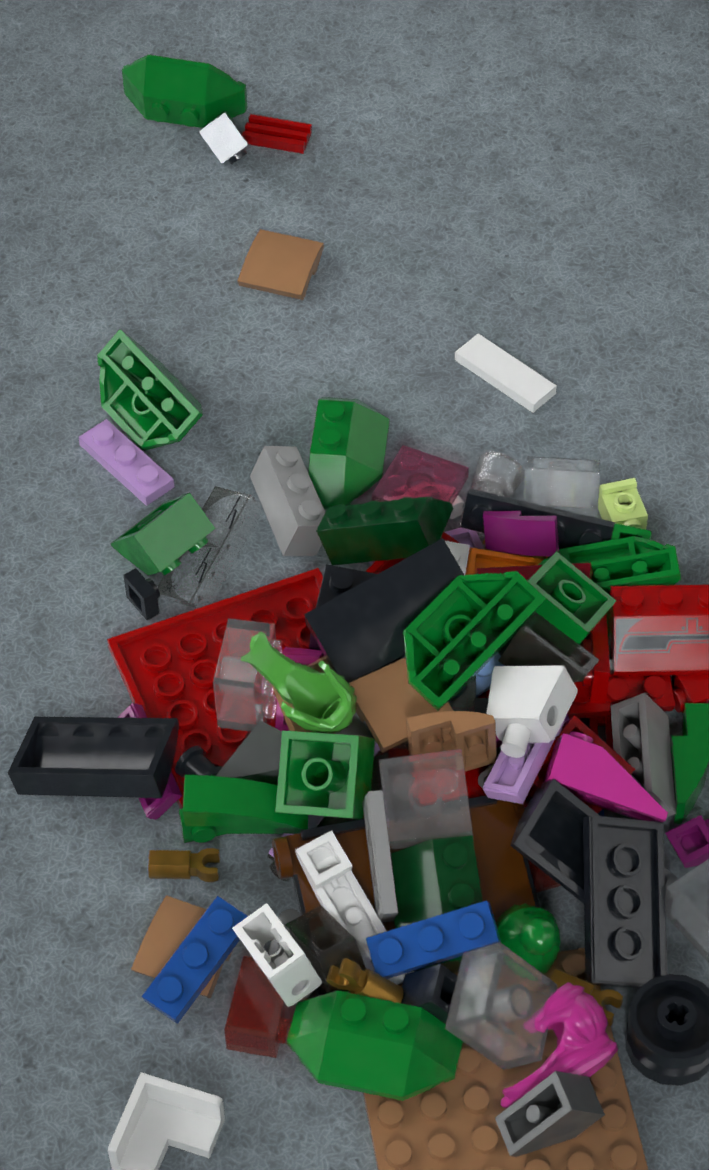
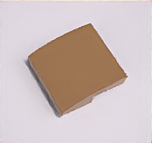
M260 229L248 251L238 278V284L242 287L304 300L311 275L316 274L324 243Z
M406 657L350 682V686L355 688L354 695L357 696L356 712L361 722L365 721L382 753L408 741L406 718L433 712L453 711L449 702L437 711L408 683Z
M443 711L406 718L409 757L413 768L436 765L453 760L457 772L462 773L496 762V722L493 715L469 711Z
M166 895L145 934L131 970L155 979L207 909ZM232 952L229 954L225 961H229ZM223 964L200 995L211 998Z

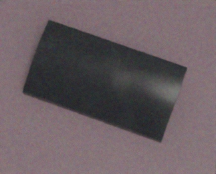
M442 538L304 614L305 623L333 671L344 676L346 682L350 683L405 657L403 631L458 575H464Z
M34 717L11 764L8 775L18 795L162 798L174 761L179 722L177 718Z
M551 779L538 785L518 822L510 846L584 903L583 818L589 815H600L555 779ZM666 868L665 901L678 880Z

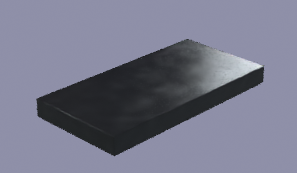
M592 815L584 817L585 981L599 986L640 988L650 979L667 974L664 822Z

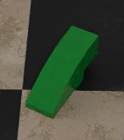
M685 703L682 719V736H672L671 738L676 814L673 815L674 824H682L694 807L704 787L709 771V703Z
M185 775L183 816L185 826H226L227 834L301 833V830L308 829V815L275 812L278 785L209 775Z

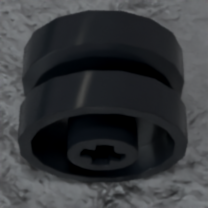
M666 974L650 979L636 991L629 1008L626 1027V1051L632 1065L646 1078L662 1085L682 1086L698 1081L709 1072V988L703 982L686 975Z

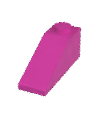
M570 732L569 735L563 733L556 740L543 783L555 779L581 801L635 820L666 821L668 812L603 747L593 744L591 737L579 732Z

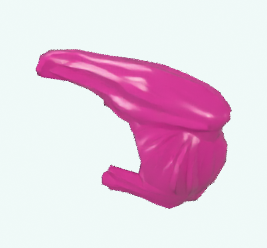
M567 982L548 998L542 1012L530 1024L526 1025L527 1032H531L534 1036L553 1029L557 1036V1048L538 1070L517 1084L503 1089L504 1097L501 1099V1106L507 1109L555 1071L590 1077L605 1066L618 1051L617 1043L611 1040L605 1031L608 1020L603 1007L593 996L584 992V987Z

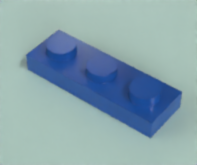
M217 896L142 995L144 1001L178 1024L240 941L232 928L248 916Z
M487 900L366 938L374 971L386 979L502 944L491 905Z

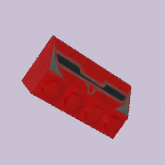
M709 584L610 586L609 595L616 600V603L607 612L613 676L709 675Z

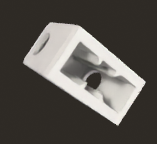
M564 665L494 666L487 714L494 717L496 736L502 741L501 751L504 754L513 758H521L525 754L528 743H549L555 739L578 692Z
M267 903L232 928L287 1007L307 999L312 991L321 985L322 980L307 956ZM270 940H276L280 945L279 950L273 955H269L263 948Z

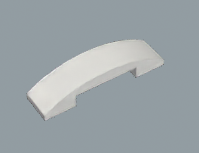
M331 830L297 848L295 853L319 903L353 961L360 966L361 970L370 969L375 972L366 938L387 931L352 873V864ZM405 974L389 978L388 980L400 985L404 981Z

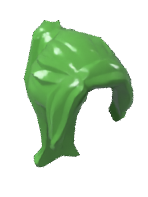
M259 632L251 638L250 651L241 656L240 661L251 664L275 687L284 701L293 705L294 708L282 702L281 708L285 712L286 717L303 729L314 733L333 734L347 728L352 723L353 715L357 709V696L354 695L355 688L346 682L344 676L337 674L324 661L318 663L324 671L322 673L307 665L293 661L273 648L264 632Z

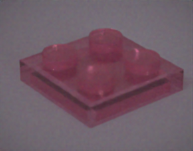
M402 445L372 493V501L382 502L399 500L404 497L418 498L429 496L453 504L469 477V467Z

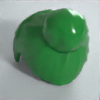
M525 903L511 906L497 918L496 926L502 944L494 946L496 954L500 955L502 951L503 956L507 958L509 963L523 974L539 977L547 973L557 958L561 943L560 929L553 914L545 909Z

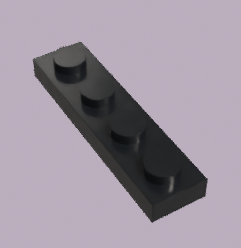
M469 489L461 528L485 533L484 511H521L522 516H557L558 545L560 550L611 540L615 522Z

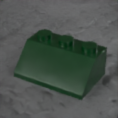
M429 496L418 498L404 497L399 500L382 502L369 501L364 504L346 506L339 504L327 508L316 532L332 565L403 559L440 540L454 508L451 502Z
M473 835L430 839L391 853L398 914L394 919L395 929L483 902ZM490 947L425 968L442 964L453 973L485 969L491 958Z

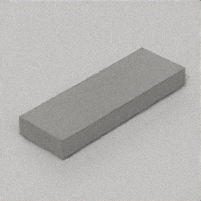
M368 791L362 805L375 911L381 922H392L398 914L383 791Z

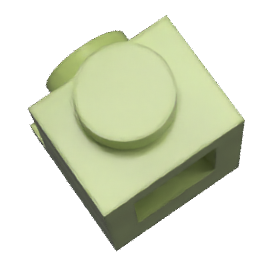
M635 478L600 485L598 510L603 520L646 530L648 514L638 493Z

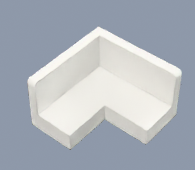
M141 1072L108 1146L111 1169L159 1170L168 1146L210 1158L225 1121L222 1098Z

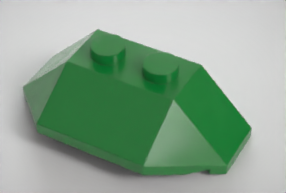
M146 55L130 65H125L122 69L124 94L147 120L203 128L226 110L231 118L247 111L246 85L240 81L236 82L227 73L209 63Z
M119 329L97 355L98 366H100L101 407L141 450H149L180 442L203 416L202 406L198 400L158 359L123 330Z
M333 397L318 399L308 474L325 510L328 507L339 504L351 505L353 500L363 495L383 477L390 419L359 399Z
M637 536L564 548L558 552L571 564L591 563L593 570L592 581L608 594H610V586L675 585L681 580L676 547L669 544L664 546L656 541ZM551 556L541 561L538 565H543Z
M518 571L458 575L403 631L408 683L439 711L507 644L542 605L546 597Z
M338 990L298 1002L287 1037V1045L296 1053L317 1083L401 1101L428 1091L442 1082L446 1083L455 1079L464 1037L422 1007Z

